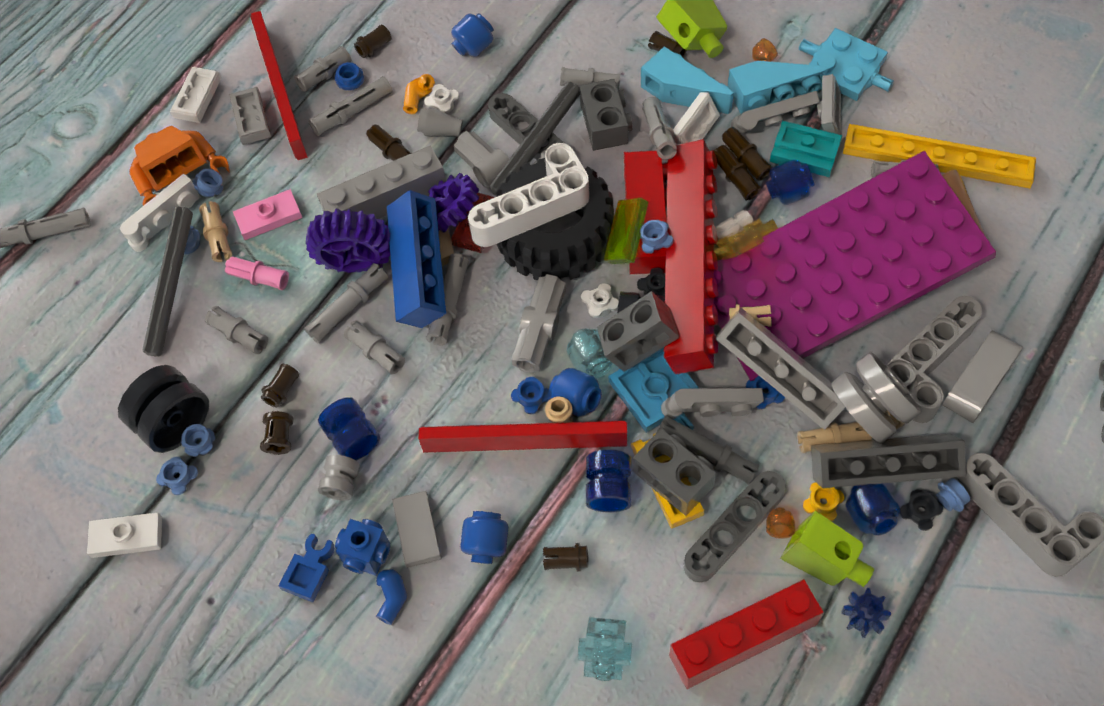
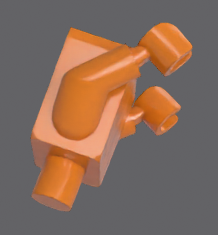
M168 126L157 133H151L145 140L136 144L134 149L137 156L133 159L129 169L130 176L140 196L145 197L143 206L156 196V194H153L154 190L156 192L174 182L182 174L186 175L207 163V160L210 162L212 170L219 173L217 168L224 167L230 173L227 159L224 156H216L215 149L201 133L189 130L181 131L174 126Z

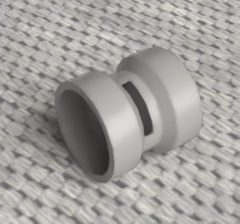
M327 456L324 465L326 474L320 480L318 492L331 499L350 500L354 491L352 481L358 475L360 464L346 456Z

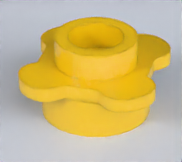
M816 482L812 483L810 486L811 494L808 499L804 500L803 509L809 514L817 511L830 521L835 520L837 517L836 509L838 504L843 503L844 494L835 487L822 488ZM825 499L827 503L822 504L820 500Z

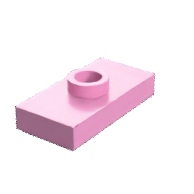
M291 189L233 211L244 240L303 218Z

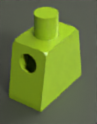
M667 0L656 16L657 20L683 49L704 50L709 58H714L723 51L724 46L719 40L726 32L727 24L713 0Z
M814 511L795 529L780 557L783 561L831 586H835L845 578H848L864 587L874 572L872 566L858 559L864 547L863 543L817 511Z

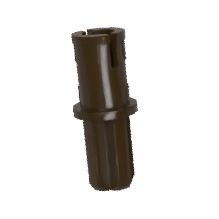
M374 124L367 130L366 135L368 139L383 151L382 155L386 159L394 161L411 154L402 145V141L399 138H393L379 125Z
M730 127L722 134L723 142L737 156L740 163L747 165V169L757 181H762L769 176L773 167L758 153L755 144H750L735 127Z
M726 145L716 148L714 152L717 164L725 172L727 182H732L745 201L755 198L762 188L747 171V165L740 163Z

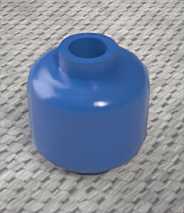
M468 13L452 28L451 35L454 41L451 44L460 55L464 56L467 53L472 57H477L492 43V32L494 29L480 13L477 15Z
M567 368L559 375H556L550 383L551 399L554 397L568 399L572 405L573 416L583 417L593 412L600 403L602 392L599 388L598 380L594 376L578 369Z
M473 511L472 517H467L463 521L461 551L472 555L471 562L492 564L493 557H501L506 553L508 523L501 520V514Z

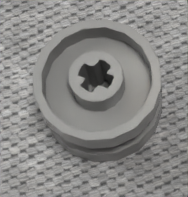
M870 351L856 363L857 372L865 385L852 373L844 372L831 383V386L855 420L871 437L882 444L896 433L895 423L887 410L897 420L906 424L921 414L922 411L901 379Z

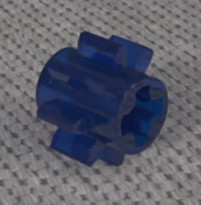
M867 588L861 596L852 591L848 600L853 606L845 605L841 610V614L849 616L850 622L846 628L848 630L855 628L861 631L862 638H865L872 629L876 633L881 634L884 630V625L880 620H888L891 616V612L883 608L882 603L886 597L881 596L878 598L872 595L870 588ZM862 607L867 608V614L871 616L870 619L865 618L864 611L860 610Z

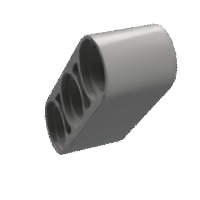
M992 330L942 405L974 423L1023 347Z

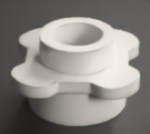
M437 84L432 87V93L424 99V103L428 108L433 107L447 114L453 110L454 101L459 98L457 90H449L442 84Z
M606 283L600 284L594 290H585L581 294V300L587 304L589 315L594 318L605 317L611 311L618 308L619 301L613 298L611 287ZM601 298L603 301L597 302V299Z

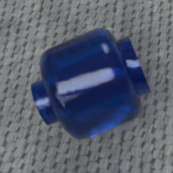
M796 159L773 167L770 170L771 180L765 182L771 198L775 199L778 197L783 205H789L808 197L811 194L810 187L815 186L807 163L801 164Z
M883 483L853 486L845 503L848 514L857 528L863 533L879 536L891 531L897 525L900 507L888 487Z

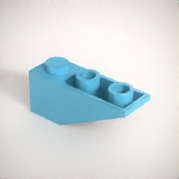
M665 46L641 67V88L662 102L690 107L700 92H707L710 94L719 113L729 114L732 111L734 92L728 86L717 82L708 76L704 70L696 68L684 60L680 54L672 52Z
M754 61L729 69L728 88L734 92L733 100L742 114L752 109L822 90V76L827 75L828 69L826 66Z

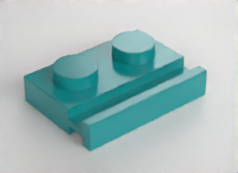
M782 120L769 162L830 178L842 135Z

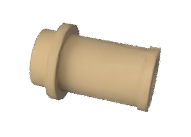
M736 304V308H729L730 319L742 308L763 326L772 327L771 317L757 318V315L771 314L770 305L740 307V304Z
M554 397L548 401L545 406V413L551 423L573 422L571 418L573 409L568 399Z

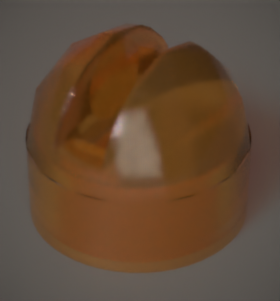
M765 38L756 43L752 49L754 61L771 62L778 56L774 45Z
M781 507L773 509L768 514L766 520V532L770 536L779 539L793 536L795 534L794 515Z

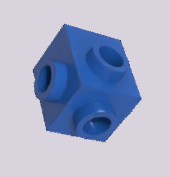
M350 519L346 529L340 530L336 538L335 548L336 553L343 562L344 568L358 574L366 572L377 576L381 564L385 563L390 552V542L379 523L369 519H363L362 522Z

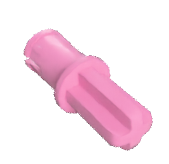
M230 257L225 263V272L228 275L249 280L252 285L256 286L260 283L284 290L288 284L289 273L286 270L265 266L262 261L258 260L254 263Z

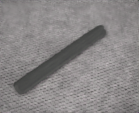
M567 82L490 184L491 192L496 195L499 185L506 183V177L513 171L519 172L520 166L528 162L530 163L579 97L580 88L577 84L574 85L572 82Z
M176 207L173 212L142 349L149 356L159 357L163 352L193 216L190 209L186 207Z

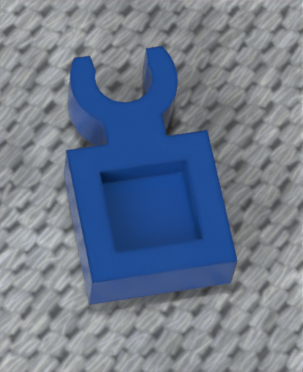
M310 534L305 541V549L307 551L305 556L294 554L278 586L282 591L314 603L329 572L328 567L323 565L322 562L333 555L335 545L331 540H327L323 549L315 550L318 538L315 534Z

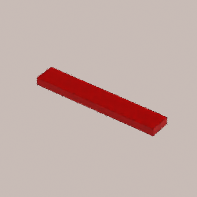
M261 11L251 13L250 17L293 154L297 160L308 158Z
M601 421L419 428L418 439L423 453L627 447V422Z

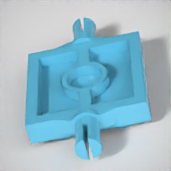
M835 28L821 45H816L805 38L800 43L799 50L813 56L809 65L826 66L828 69L827 75L833 74L835 76L841 94L855 101L872 85L889 92L894 84V80L879 74V69L885 62L888 52Z

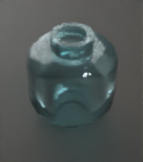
M584 328L573 334L572 339L567 345L566 352L574 368L595 378L606 375L612 369L613 363L604 356L598 330Z

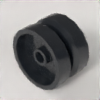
M166 364L160 365L142 373L129 385L120 400L118 418L133 433L138 434L140 439L154 452L165 453L182 445V434L187 427L204 423L209 411V399L196 385L189 383L187 378L175 367Z

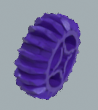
M336 208L334 212L324 211L323 215H315L314 220L310 221V225L307 228L305 244L307 245L306 250L309 252V257L315 259L316 264L325 265L327 270L335 269L338 273L341 271L361 273L362 271H367L374 263L379 266L378 269L383 268V265L388 263L390 257V232L388 226L384 225V220L375 219L374 214L366 215L363 214L362 210L354 212L350 208L348 211H341Z

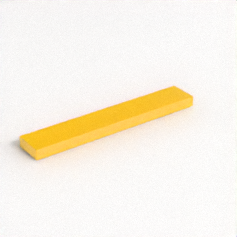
M855 124L848 125L842 153L845 155L885 162H901L902 159L907 160L925 151L934 164H938L939 172L942 173L957 170L960 176L1029 189L1033 184L1036 157Z

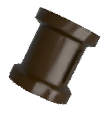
M272 411L263 415L262 422L265 425L264 440L260 443L261 451L281 455L291 450V443L288 439L289 427L293 425L294 420L292 415L279 411Z

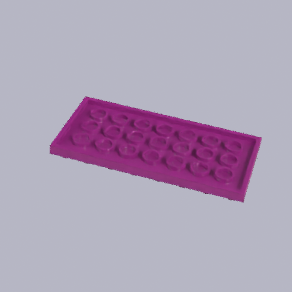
M922 151L719 260L718 269L714 270V278L718 286V297L714 298V305L718 313V325L722 330L730 320L729 308H736V304H740V307L770 305L771 314L757 315V318L771 317L772 327H764L803 359L996 258V251L925 151ZM737 357L748 379L754 381L759 375Z

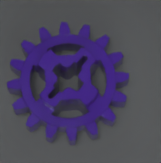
M459 173L455 178L453 175H450L446 182L441 180L438 186L435 184L428 191L429 196L435 198L438 232L441 230L444 233L450 225L456 227L457 221L462 222L466 219V212L470 211L474 207L472 203L479 199L477 193L480 190L467 174L463 176L462 173Z

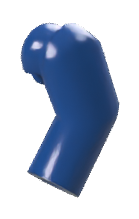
M393 569L381 571L376 578L377 585L381 586L386 599L376 617L388 625L393 624L407 599L402 576Z

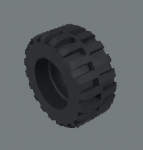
M545 158L537 159V163L532 165L528 162L520 166L519 172L513 171L506 177V183L499 185L496 197L546 177ZM588 166L585 168L589 180V201L584 207L574 211L581 219L573 227L556 233H546L531 229L497 243L499 252L504 255V260L509 266H516L517 272L524 276H528L529 273L532 274L534 280H538L539 277H544L546 274L557 276L560 280L564 277H569L572 280L580 277V272L583 270L586 273L590 272L596 267L595 261L601 262L605 258L607 249L611 247L613 242L612 193L608 191V185L601 177L597 178L596 171Z

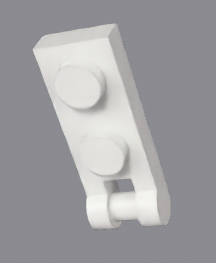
M182 174L121 224L120 231L128 239L132 250L136 252L145 250L149 245V240L171 223L176 207L190 208L201 198L197 190H195L192 180L185 174Z

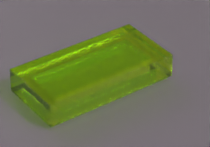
M643 198L618 201L604 261L610 264L635 262L641 236L640 230L644 224L648 201Z

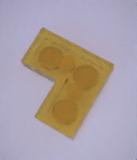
M758 218L744 225L742 230L735 233L732 232L718 239V247L714 248L717 261L737 257L764 242L763 236L778 229L774 219L762 223L761 219Z

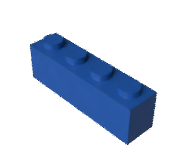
M409 190L387 206L396 322L423 328L446 314L436 201L433 197Z

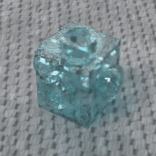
M589 617L586 638H579L578 661H584V677H594L600 681L622 680L623 665L631 666L632 643L625 642V620Z

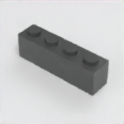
M952 434L887 439L882 444L876 440L811 445L813 480L822 488L966 477L965 441Z

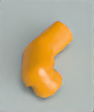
M423 74L406 86L403 110L406 113L415 114L418 111L419 100L432 92L435 80L431 75Z

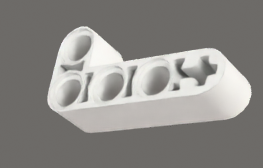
M556 143L547 148L545 152L546 177L478 204L470 210L468 220L472 240L475 244L481 247L493 246L581 209L588 203V175L569 145Z

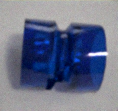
M345 397L333 402L319 415L318 424L326 437L332 440L333 447L341 456L357 461L373 451L381 439L370 420L365 419L364 411L352 397Z
M598 450L586 456V478L589 480L586 484V506L589 509L598 512H620L631 507V484L628 482V477L631 475V456L628 453L619 450Z

